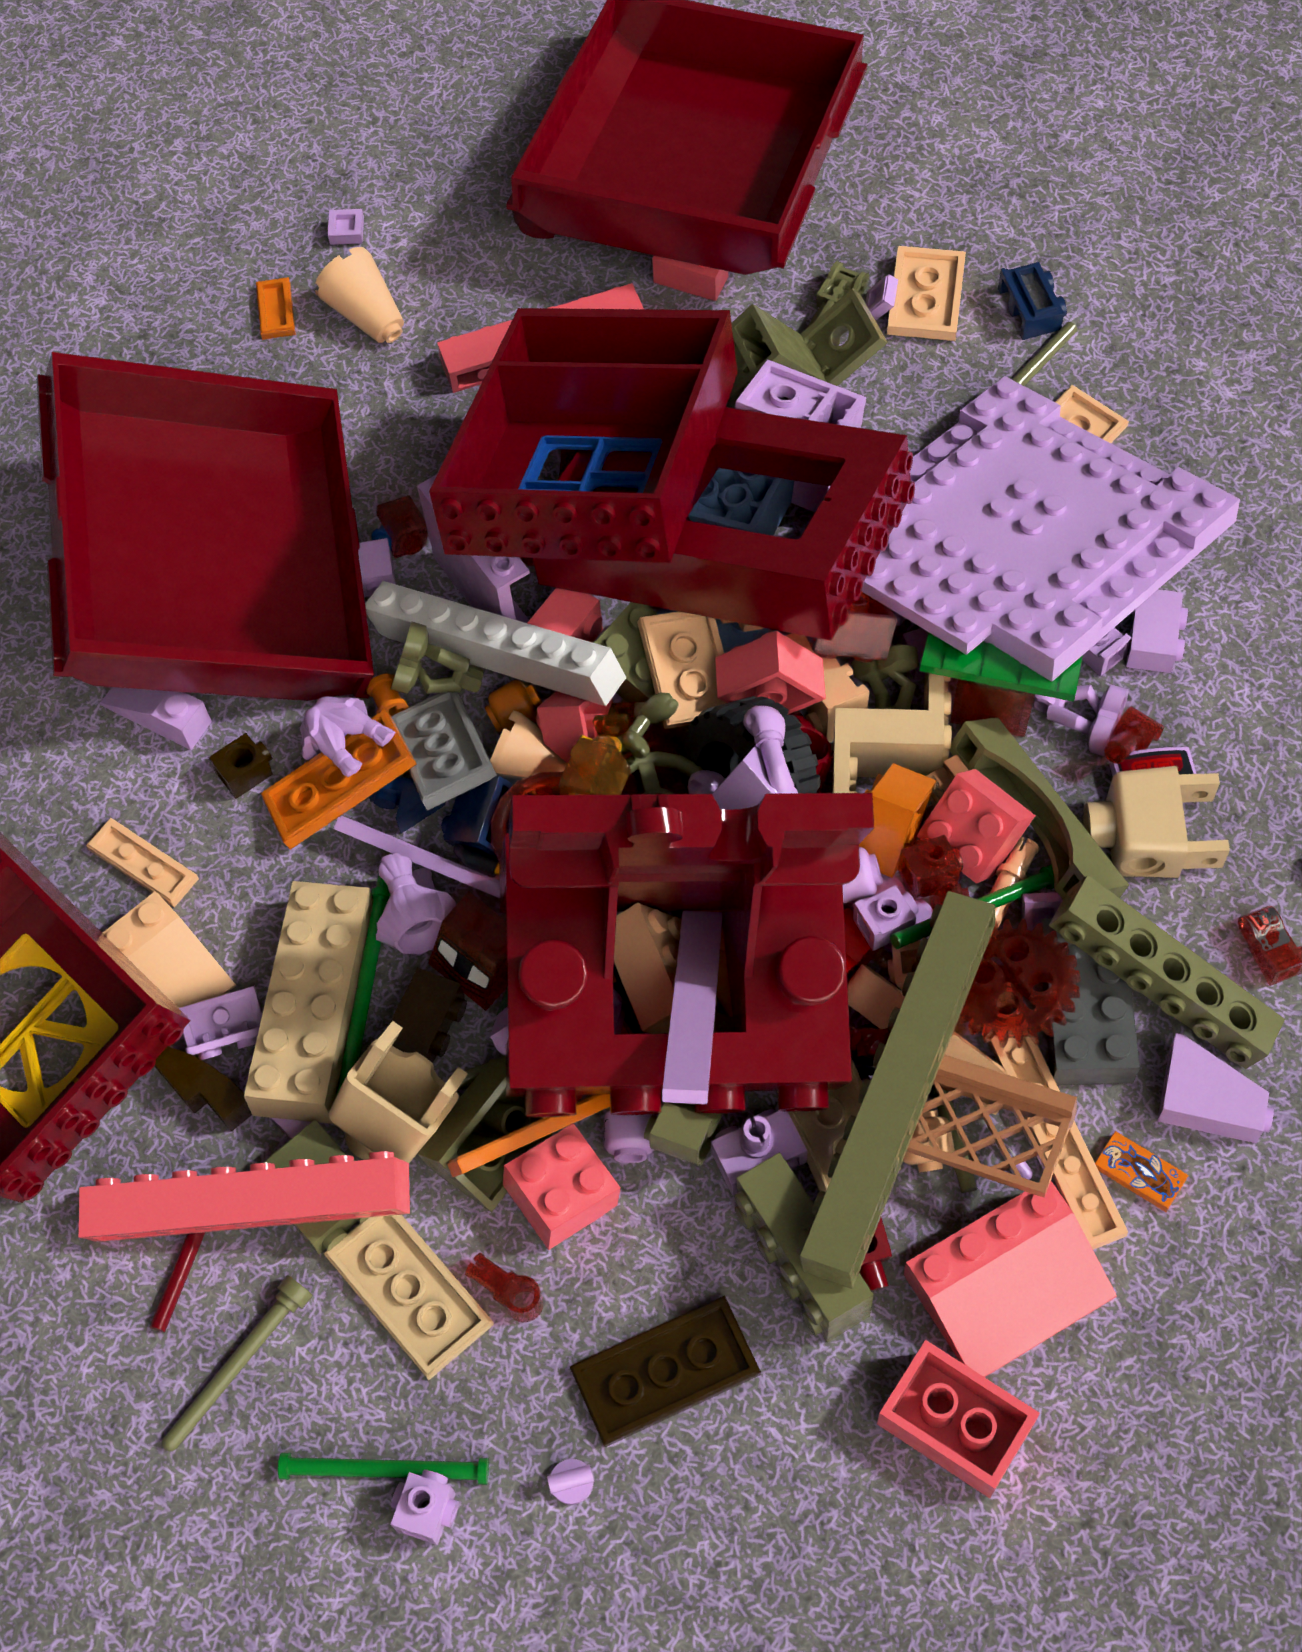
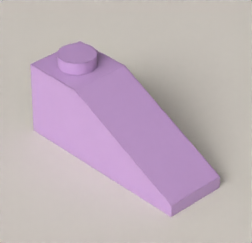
M112 687L100 702L101 706L189 750L193 749L212 722L203 701L185 692Z

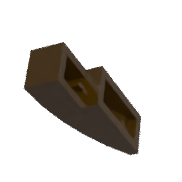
M170 1046L166 1047L156 1058L154 1067L194 1114L208 1104L231 1132L252 1115L244 1098V1092L213 1066L191 1054Z

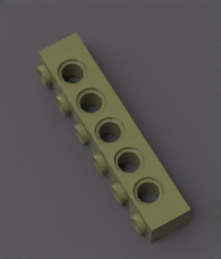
M1089 875L1067 892L1049 924L1067 942L1075 944L1094 958L1100 966L1109 969L1127 982L1133 990L1142 993L1160 1006L1163 1012L1175 1017L1190 1028L1196 1036L1206 1040L1223 1052L1230 1061L1247 1069L1269 1055L1285 1021L1282 1016Z

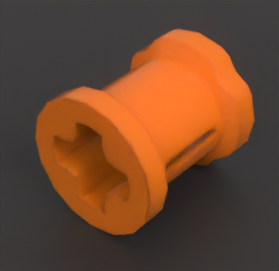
M388 673L380 674L372 678L366 689L367 694L374 698L378 708L376 715L385 709L393 716L409 708L406 700L401 699L399 692L391 689L395 675Z

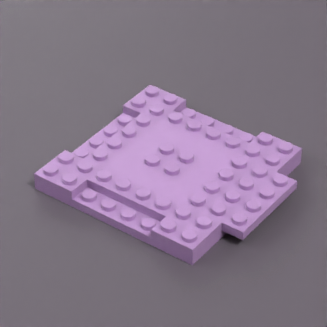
M1004 376L960 410L959 422L913 457L910 471V479L915 483L913 501L911 504H906L902 512L901 522L890 533L888 546L884 552L881 551L879 553L873 574L867 576L862 584V592L966 655L983 641L991 643L1018 660L1021 664H1024L1052 682L1234 524L1237 518L1240 499L1180 467L1171 474L1160 470L1060 417L1061 405Z

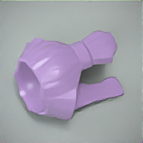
M322 697L318 699L313 707L305 712L300 726L302 757L310 760L322 752L340 768L344 776L350 777L360 770L363 763L353 758L345 749V736L347 734H364L373 738L377 745L383 747L394 737L396 732L383 726L376 720H372L368 716L364 701L359 700V698Z
M399 853L382 857V862L378 869L379 876L387 884L391 896L387 901L382 916L377 922L376 940L397 949L402 954L420 956L427 951L437 949L440 938H445L441 934H444L446 937L449 934L457 909L455 900L447 892L434 890L430 869L424 867L412 872V861L410 858Z

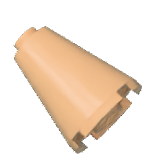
M363 247L349 249L352 255L345 259L338 255L323 268L315 282L319 287L318 290H315V293L322 301L378 343H383L384 341L391 343L402 334L404 320L370 252Z
M513 710L509 720L514 721L515 724L511 731L503 729L490 759L495 772L525 777V781H530L534 776L542 774L550 779L554 787L553 790L543 789L542 791L555 795H578V792L586 794L592 779H585L546 746L543 741L542 731L538 728L537 724L522 713Z

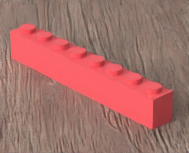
M380 1151L369 1153V1160L354 1161V1156L338 1155L329 1157V1163L317 1165L311 1159H296L289 1161V1167L275 1168L273 1163H255L250 1165V1171L236 1172L235 1167L211 1168V1175L197 1176V1171L183 1170L172 1172V1178L159 1180V1175L141 1174L135 1175L134 1182L121 1183V1179L100 1178L95 1180V1186L79 1187L78 1237L91 1241H113L410 1214L409 1163L394 1157V1152Z

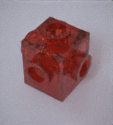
M945 835L933 839L929 837L922 838L912 846L901 849L898 872L915 901L931 895L943 896L948 891H952L957 887L960 872L963 869V860L959 850L956 847H951Z

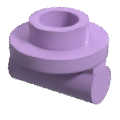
M567 1459L558 1463L552 1470L551 1475L547 1476L551 1494L553 1493L555 1498L564 1504L575 1505L583 1502L588 1498L593 1489L594 1479L590 1464L586 1465L577 1459Z

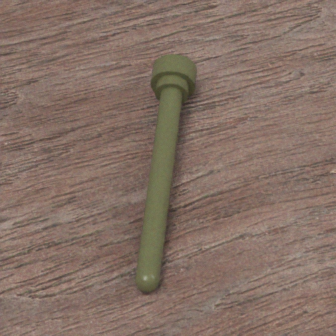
M287 1275L277 1286L279 1292L274 1297L277 1300L165 1435L162 1440V1446L166 1451L171 1452L179 1447L290 1311L294 1313L298 1307L303 1309L313 1297L307 1289L291 1276Z

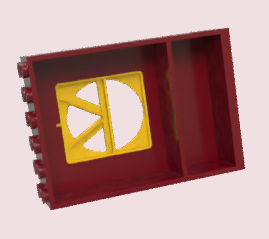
M0 832V976L21 967L46 968L62 976L0 1044V1069L20 1049L28 1086L25 1092L11 1091L0 1086V1197L23 1203L25 1200L34 1198L42 1190L44 1181L51 1173L69 1161L72 1156V1150L83 1138L89 1137L98 1129L103 1116L126 1098L128 1089L139 1077L146 1075L155 1066L156 1058L166 1047L173 1045L181 1038L184 1028L191 1020ZM72 991H77L86 1012L87 1025L85 1027L46 1020ZM33 1034L83 1044L82 1054L73 1069L58 1083L45 1088Z

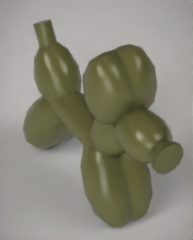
M660 692L652 695L645 702L634 703L636 719L628 731L617 737L622 744L621 752L597 758V767L593 769V773L596 776L604 778L605 772H609L616 765L620 756L629 752L639 759L646 758L649 755V745L642 736L650 724L662 722L676 713L679 704L672 698L670 693Z

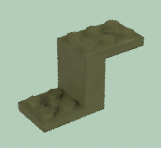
M852 288L801 334L756 305L752 304L731 323L738 373L726 407L733 408L736 405V400L767 359L830 384L840 385L888 343L860 293ZM849 331L847 341L839 346L840 337L843 333Z

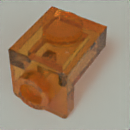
M635 702L612 703L608 715H595L592 723L599 737L606 735L618 737L628 731L636 719L634 715Z

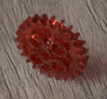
M1005 919L1003 930L998 931L994 927L958 1019L960 1024L969 1022L968 1029L972 1036L983 1029L984 1043H989L996 1035L998 1036L1001 1048L1006 1046L1009 1038H1014L1017 1047L1022 1048L1024 1037L1029 1036L1036 1045L1039 1044L1038 1032L1044 1031L1048 1036L1053 1037V1022L1062 1026L1067 1024L1066 1017L1062 1011L1075 1013V1003L1070 998L1080 997V988L1075 984L1081 981L1080 971L1074 969L1077 966L1075 955H1068L1070 952L1068 943L1062 942L1057 944L1058 937L1056 931H1052L1044 937L1042 924L1038 923L1030 931L1027 928L1026 919L1021 920L1018 929H1012L1009 919ZM1016 952H1024L1028 954V956L1021 961H1012L1009 959V957ZM992 957H998L1012 981L1016 984H1021L1023 995L1036 1006L1035 1009L1031 1010L1026 1006L1013 983H1006L1003 970L991 960ZM983 974H990L994 976V978L986 984H979L975 982L976 979ZM1040 982H1048L1052 985L1044 992H1037L1032 989ZM1007 1004H1013L1018 1007L1014 1013L1009 1015L999 1013V1009Z

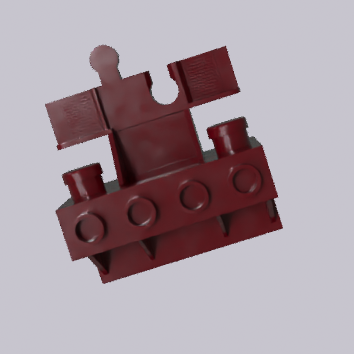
M873 793L765 794L756 806L730 810L720 809L712 794L512 795L509 811V833H505L499 864L500 913H506L508 1040L505 1046L506 1096H525V1116L565 1117L577 1115L576 1095L610 1094L611 1115L628 1116L661 1113V1093L669 1033L614 1034L613 967L617 911H625L638 902L659 911L721 910L722 927L735 1032L713 1033L708 1103L695 1104V1112L721 1114L746 1111V1091H778V1111L808 1112L829 1109L828 1090H837L852 1081L842 885L850 883L857 877L860 869L859 844L874 829Z

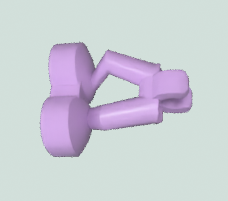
M1111 684L1104 692L1100 701L1092 685L1077 686L1074 701L1087 699L1097 714L1093 722L1064 708L1065 702L1072 701L1034 694V709L1047 713V720L1087 734L1090 752L1105 757L1125 708L1128 689Z

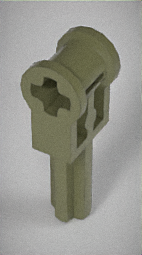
M836 261L816 294L817 307L819 309L808 327L852 288L862 296L868 285L869 273L864 271L861 273L845 268L842 262Z

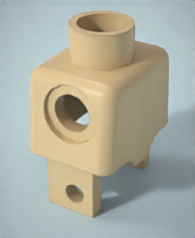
M1177 766L1120 771L1112 778L1106 801L1085 802L1084 828L1100 848L1111 849L1112 863L1122 876L1179 878L1182 869L1223 868L1230 851L1228 840L1188 841L1183 803L1213 801L1220 784L1218 773L1179 775Z
M394 1021L390 1023L378 1039H375L348 1072L328 1116L335 1126L345 1132L346 1144L357 1157L369 1160V1153L388 1151L394 1152V1157L410 1163L436 1132L458 1101L459 1094L457 1090L468 1073L457 1067L445 1083L438 1077L433 1063L418 1052H402L392 1046L403 1029Z

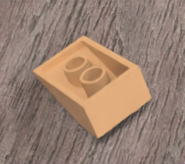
M156 891L103 932L178 1008L224 995L236 986L183 920Z

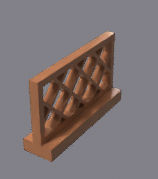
M944 1055L932 1085L939 1097L927 1101L922 1113L943 1105L952 1122L930 1131L921 1113L919 1123L924 1134L911 1139L906 1152L1045 1198L1069 1128H1072L1077 1114V1097ZM942 1089L947 1090V1091H950V1092L944 1094V1092H943ZM961 1096L972 1098L979 1110L957 1119L949 1102ZM982 1102L987 1103V1104H990V1105L984 1107V1105H983ZM1001 1109L1012 1111L1019 1123L997 1132L989 1115ZM1022 1115L1027 1116V1117H1030V1118L1027 1119V1120H1025ZM983 1118L992 1135L970 1144L962 1126ZM1042 1122L1059 1127L1055 1139L1041 1145L1037 1144L1029 1129ZM956 1129L965 1147L952 1153L940 1150L935 1138ZM1023 1131L1032 1149L1011 1158L1002 1140ZM929 1141L931 1147L924 1145V1143ZM996 1143L1005 1161L991 1167L981 1164L975 1152ZM1051 1150L1049 1157L1046 1160L1043 1153ZM969 1155L970 1158H971V1160L966 1159V1158H963V1157ZM1037 1156L1044 1169L1040 1182L1021 1177L1015 1165ZM1010 1169L1012 1174L1005 1172L1004 1170Z

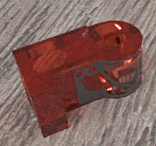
M1266 906L1238 918L1239 930L1269 986L1302 974V946L1297 947L1285 929L1281 916L1274 907Z

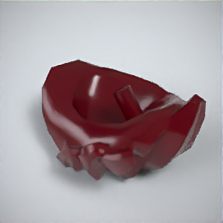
M873 1024L861 1025L858 1028L850 1027V1050H856L857 1057L863 1055L874 1060L878 1045L881 1042L887 1043L891 1031H888V1028L880 1029Z

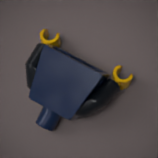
M496 773L497 776L456 796L451 814L443 818L441 828L444 833L445 842L454 846V854L466 867L491 877H495L496 874L499 875L505 833H509V811L512 795H527V793L532 795H549L546 791H542L543 789H554L547 776L542 774L536 775L530 781H525V777Z

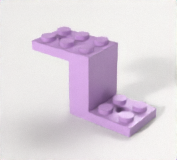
M767 359L736 400L735 409L861 428L866 397ZM787 397L790 400H781V398ZM794 481L791 503L816 512L822 500L825 501V495L830 486Z

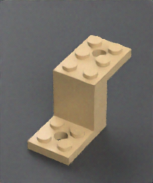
M925 672L924 710L835 708L832 793H857V777H877L879 773L884 775L893 763L924 776L943 767L944 761L949 759V749L951 748L952 730L951 725H948L949 715L951 714V692H948V682H950L951 677Z

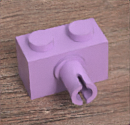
M774 1109L766 1110L754 1116L753 1122L749 1118L744 1126L739 1129L737 1126H731L720 1131L715 1136L716 1139L711 1141V1153L732 1196L737 1194V1177L779 1152L791 1169L807 1163V1149L788 1112H775Z

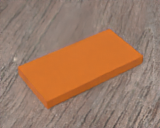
M385 709L371 719L396 732L383 747L379 746L374 742L373 738L364 734H347L345 736V749L353 758L363 763L360 770L350 777L344 776L340 768L321 752L261 793L283 843L290 850L417 765L395 722Z

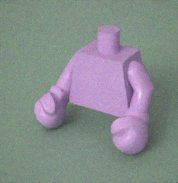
M755 705L749 709L744 715L743 724L754 737L755 746L726 778H723L717 772L709 770L693 773L688 780L689 794H712L720 809L730 810L756 806L765 794L798 793L794 787L781 748L784 744L785 720L780 712L769 706Z

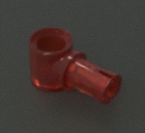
M1131 706L1117 723L1113 731L1115 737L1108 742L1104 755L1110 762L1120 764L1133 751L1148 749L1153 740L1157 742L1165 726Z
M481 1252L473 1258L476 1263L474 1265L470 1262L465 1275L493 1293V1299L507 1308L508 1314L514 1320L530 1322L541 1314L544 1300L539 1285L533 1278L526 1275H517L513 1271L507 1273L486 1258ZM530 1292L534 1295V1299L529 1306L522 1308L513 1305V1300L517 1294Z

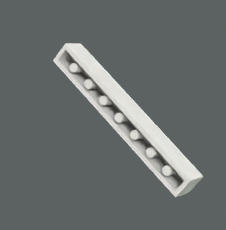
M382 581L365 603L366 614L379 634L389 639L405 643L411 621L423 624L427 627L429 644L469 658V664L599 705L607 706L626 679L619 662L609 647L393 583Z

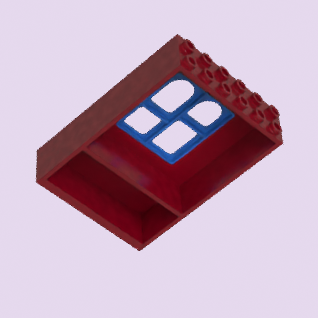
M518 308L429 490L444 554L671 563L738 373L730 310ZM555 449L592 451L581 481L537 479L550 451ZM612 451H643L652 453L645 472L601 471L607 455ZM598 487L638 489L637 493L593 492Z

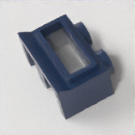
M1039 262L1014 269H1001L998 290L1000 294L1010 293L1008 310L1011 317L1020 315L1022 318L1021 339L1026 340L1060 330L1063 317L1067 315V307L1062 296L1056 297L1053 291L1054 280L1049 270L1043 271Z

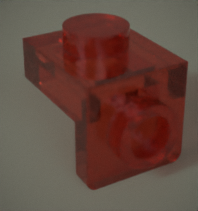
M410 495L377 505L376 515L392 540L391 553L394 558L414 555L426 546L428 535L426 522Z

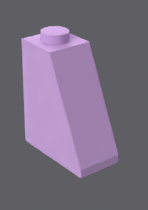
M1175 1033L1169 1048L1157 1121L1252 1143H1257L1263 1132L1269 1133L1274 1115V1109L1267 1107L1269 1092L1185 1035Z

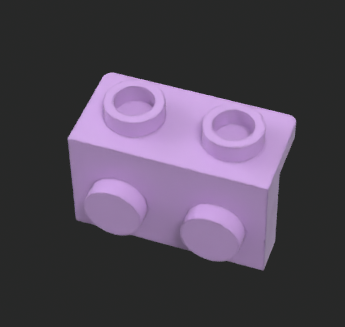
M255 985L179 1008L191 1020L183 1032L187 1044L186 1053L191 1055L197 1054L200 1060L223 1054L221 1046L234 1042L237 1043L238 1049L256 1044L263 1011Z

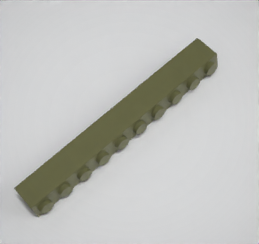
M951 891L947 892L943 905L936 904L930 920V927H933L929 939L922 938L918 947L916 961L919 964L915 973L909 972L904 981L902 996H905L902 1006L901 1008L895 1007L891 1013L888 1023V1031H891L887 1043L881 1042L877 1047L873 1060V1066L876 1067L872 1080L865 1079L862 1084L858 1102L861 1103L857 1116L851 1115L846 1123L843 1139L846 1140L844 1149L841 1154L836 1152L831 1160L828 1170V1177L831 1178L826 1192L820 1191L814 1202L812 1215L816 1217L811 1230L804 1229L800 1236L797 1254L800 1255L803 1272L853 1289L996 924L995 904Z

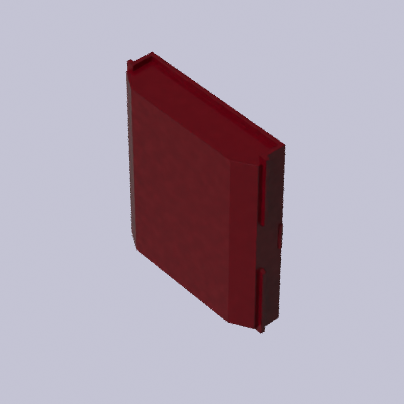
M607 0L573 64L568 67L558 85L552 103L511 177L512 193L506 203V209L521 213L552 234L743 275L773 268L784 269L814 198L816 178L833 138H838L867 71L868 64L862 63L864 34L690 0Z
M52 352L46 374H38L36 380L42 481L48 484L52 559H49L47 562L53 676H70L90 685L302 701L354 694V698L368 699L369 695L366 689L374 676L358 554L360 543L355 509L352 508L337 389Z

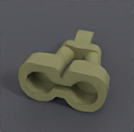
M411 621L391 689L408 694L418 678L426 693H460L462 688L467 691L478 692L482 684L484 671L478 666L469 665V658L429 644V634L426 625ZM426 656L453 670L452 677L431 679L421 665V659Z
M897 645L878 651L877 655H867L852 661L854 678L870 683L875 696L876 709L910 710L916 684L902 673L919 667L918 650L916 647ZM889 677L901 686L895 706H891L889 693L883 683V680Z

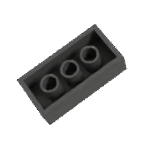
M1053 918L1042 919L1038 933V946L1050 1072L1056 1084H1133L1140 1069L1131 987L1112 971L1100 966L1094 958L1075 944L1067 942L1061 934L1051 928L1049 924Z

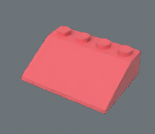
M1050 1181L1045 1198L1028 1192L1021 1193L906 1262L904 1270L906 1280L958 1360L983 1377L990 1375L1117 1297L1073 1211L1052 1181Z

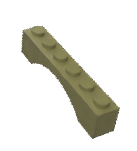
M997 717L964 722L952 741L949 751L953 756L957 754L968 770H978L1036 815L1030 825L1044 843L1051 859L1054 872V889L1062 900L1067 892L1087 875L1120 898L1129 887L1127 881L1001 720Z

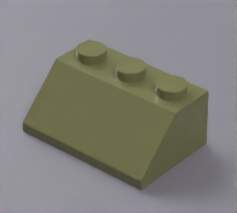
M490 1059L417 1155L441 1178L492 1213L507 1193L503 1186L504 1165L545 1141L552 1133L464 1174L452 1177L447 1166L449 1160L544 1118L525 1116V1096H506V1062Z

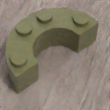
M715 1011L713 1033L735 1032L733 1017ZM664 1102L661 1113L658 1116H650L645 1128L644 1139L649 1140L650 1148L700 1166L711 1151V1141L716 1139L715 1136L720 1132L722 1124L719 1122L723 1113L695 1112V1104Z

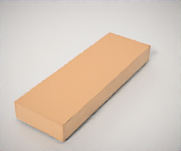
M112 818L104 824L86 845L89 851L150 892L156 891L172 907H175L199 880L197 874Z

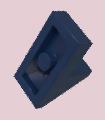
M397 777L369 796L370 802H374L380 808L394 809L396 805L398 806L396 821L400 834L446 805V802L427 811L413 779Z

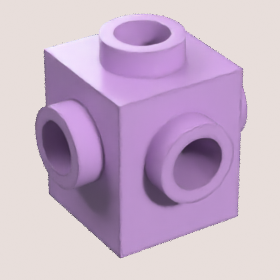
M423 1470L421 1476L409 1472L406 1483L399 1482L391 1503V1508L396 1510L390 1525L396 1532L438 1545L444 1526H452L459 1505V1501L454 1500L456 1493L451 1486L446 1485L447 1477L436 1472ZM430 1500L425 1508H420L424 1501Z

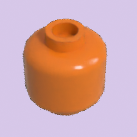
M512 680L489 694V705L485 706V710L498 732L503 731L504 728L511 731L515 724L514 721L509 720L513 710L522 713L536 723L537 707L543 702L532 684L525 687L521 681Z

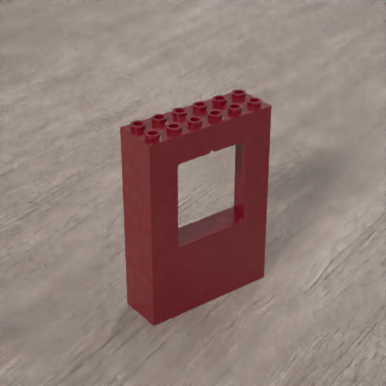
M725 407L688 515L718 468L830 486L825 495V501L822 500L799 539H789L685 520L671 563L533 558L539 585L832 641L839 626L845 625L852 602L859 599L862 584L866 577L873 574L879 553L886 550L890 533L894 527L897 528L899 526L906 504H911L913 501L915 483L910 479L913 454L908 451L907 435ZM579 450L557 481H581L592 451ZM612 451L607 455L601 471L645 472L652 453L643 451ZM598 487L593 490V492L637 493L638 491L637 488Z

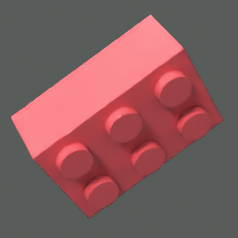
M925 1340L880 1411L877 1425L977 1491L991 1498L1040 1413Z

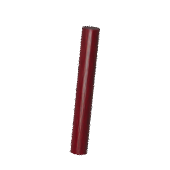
M206 1232L186 1235L149 1326L151 1329L166 1332Z

